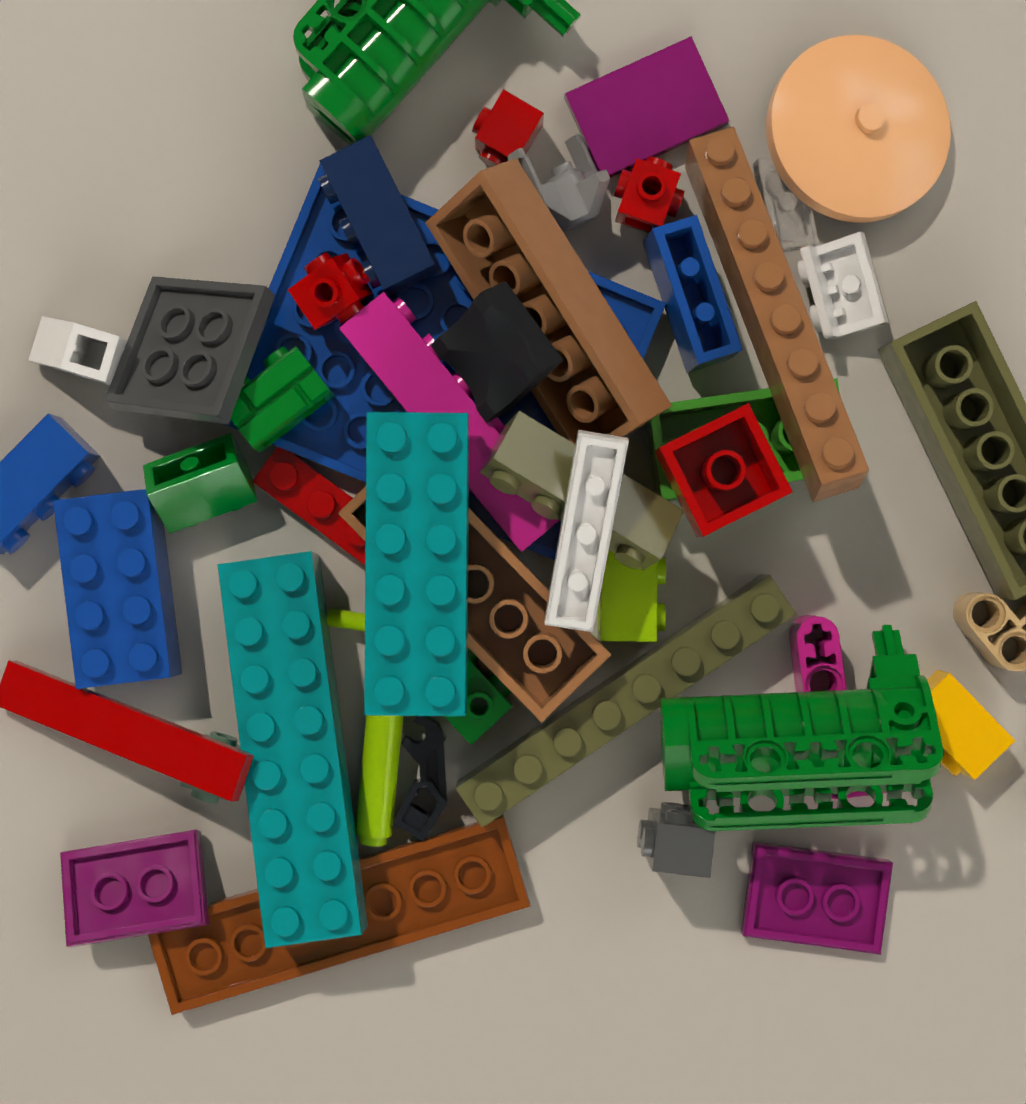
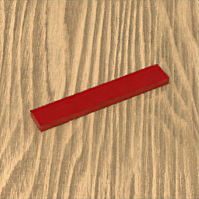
M8 660L0 683L1 708L230 802L239 801L254 757L253 754L87 688L76 689V684L19 661Z

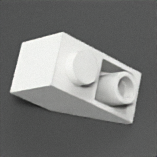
M42 316L29 361L110 385L127 340L120 336L74 322Z

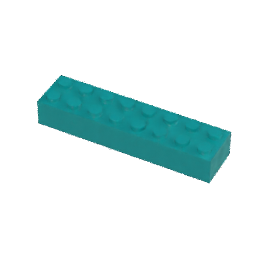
M312 551L217 564L240 749L254 755L245 781V790L265 948L362 935L368 927L331 638L327 623V608L320 556Z

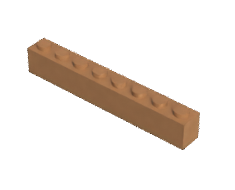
M730 127L691 139L688 144L685 169L812 502L858 489L869 472L867 462L734 127Z

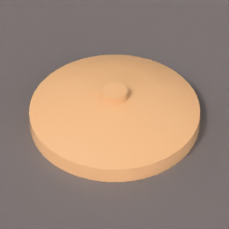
M843 35L817 43L803 52L788 67L776 84L769 101L766 116V137L769 152L783 182L807 206L825 216L840 221L852 223L876 222L895 216L909 208L922 198L937 181L944 168L950 147L951 128L949 112L944 96L934 77L917 58L905 49L887 40L867 35Z

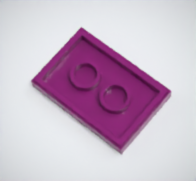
M692 36L566 92L564 95V99L585 141L597 172L607 170L610 178L620 174L623 169L629 170L633 168L636 158L646 161L647 157H658L689 143L691 139L718 130L728 125L730 121Z
M197 829L60 852L66 947H78L209 925L201 831Z
M753 841L741 934L745 937L881 955L893 862L888 859Z

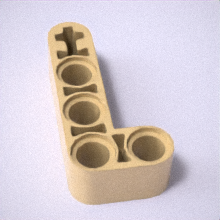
M970 592L960 596L953 608V618L957 626L985 660L992 666L1014 672L1026 670V602L1012 612L1000 597L991 593ZM982 601L988 608V617L983 624L978 626L972 619V610L976 603ZM1012 637L1017 643L1018 650L1013 659L1006 661L1002 655V646L1008 638Z

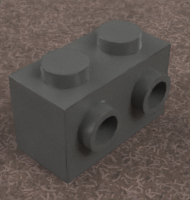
M662 802L661 809L649 808L648 820L640 819L637 847L641 848V856L646 857L653 872L710 878L716 831H707L698 827L692 819L688 805Z

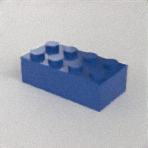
M146 489L53 500L76 689L164 679L182 674L165 528L146 494Z

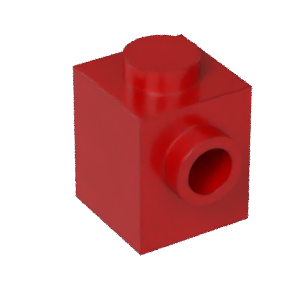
M503 89L492 109L484 107L473 125L472 132L477 134L475 136V149L480 152L479 159L489 167L507 162V156L519 148H523L526 155L543 127L544 113Z

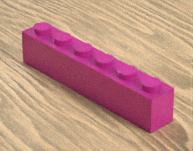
M384 292L339 327V329L406 412L469 414V489L519 551L522 552L558 523L559 520H551L539 515L533 510L531 503L516 494L509 495L497 490L490 483V479L480 473L505 426L498 417L487 423L477 411L476 404L471 399L473 396L464 379L458 372L451 375L431 347V344L435 341L430 334L426 335L423 339L410 325L417 318L400 297L392 302Z

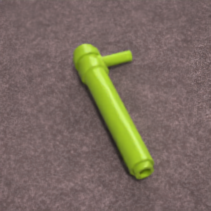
M331 608L327 614V623L330 627L365 632V613ZM366 715L355 829L356 834L359 835V843L366 846H385L387 838L392 836L403 716Z

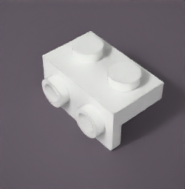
M857 232L816 247L808 245L800 248L803 260L798 261L799 275L805 288H811L815 305L810 306L811 319L818 333L823 332L825 339H838L889 323L865 233Z

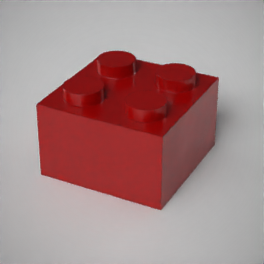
M749 403L654 451L696 538L704 537L793 493Z

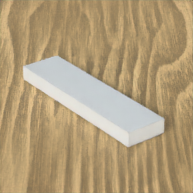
M578 430L544 618L545 625L587 632L594 631L629 443L626 437Z

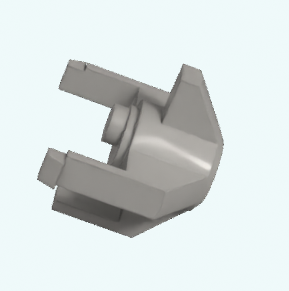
M576 134L565 141L576 168H573L570 161L560 164L551 170L554 177L548 179L543 184L540 183L529 157L525 155L523 148H519L507 156L508 161L518 159L563 232L581 227L598 216L610 181L607 170L597 172L585 141L580 134Z

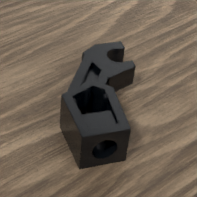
M416 716L413 722L425 728L426 737L421 741H416L405 735L401 744L419 764L420 778L414 779L392 824L423 841L448 802L444 741L447 737L439 722L429 716ZM428 787L429 793L433 794L436 798L434 809L431 813L412 802L414 796L419 795L420 788Z

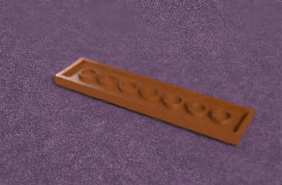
M504 814L483 828L476 822L426 837L423 841L419 839L360 857L368 927L362 935L265 948L258 888L208 903L209 925L148 935L171 1014L181 1013L530 907V900Z

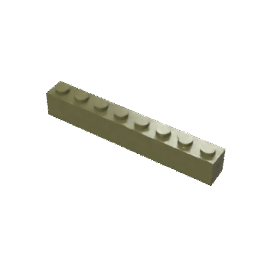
M759 575L457 780L455 789L483 828L660 708V698L676 697L797 613L771 575Z

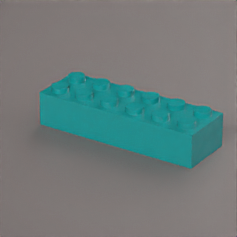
M367 412L364 715H466L470 417L468 413Z

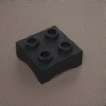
M506 281L482 291L472 301L471 306L464 315L431 344L439 358L454 368L464 379L472 392L476 409L486 423L510 411L563 361Z

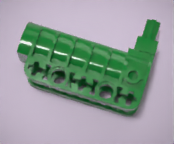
M317 0L298 22L293 34L302 73L309 80L302 88L307 108L326 127L349 145L369 135L372 136L489 1L496 7L501 0H361L362 5L355 3L356 0H340L335 7V0ZM504 0L524 19L533 10L562 37L572 29L575 22L581 16L565 0ZM324 11L328 14L325 18L320 16ZM349 13L355 14L354 16L350 17L343 16ZM337 25L344 29L339 32ZM310 30L312 33L306 38L305 33Z
M882 625L881 631L872 632L875 656L872 657L867 689L660 698L661 748L665 791L689 790L692 819L698 827L707 831L920 822L927 817L931 809L933 791L930 779L941 768L943 745L931 690L926 677L920 675L916 654H904L900 631L892 630V625ZM861 791L869 794L874 803L870 807H855L848 802L846 797L852 792ZM882 792H887L886 801H889V806H882ZM911 792L913 799H918L917 805H908L906 799L901 798L902 793ZM832 794H838L837 808H833ZM762 795L771 798L776 806L771 811H755L749 806L748 802L754 796ZM783 796H789L790 810H783ZM813 796L815 803H818L817 809H808L807 804L803 803L804 797ZM734 798H740L739 812H734ZM708 800H716L717 806L720 807L719 813L709 814V810L706 807Z

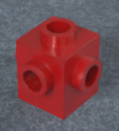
M647 157L646 161L636 158L632 172L622 170L615 189L614 197L622 199L615 222L649 234L653 228L664 224L667 215L675 218L685 192L682 189L676 188L681 173L673 171V165L660 158Z
M328 252L320 255L304 267L308 275L288 289L314 330L324 327L336 319L343 325L364 308L361 301L373 294V291L367 284L370 279L364 273L362 264L357 259L350 258L347 253L332 258Z

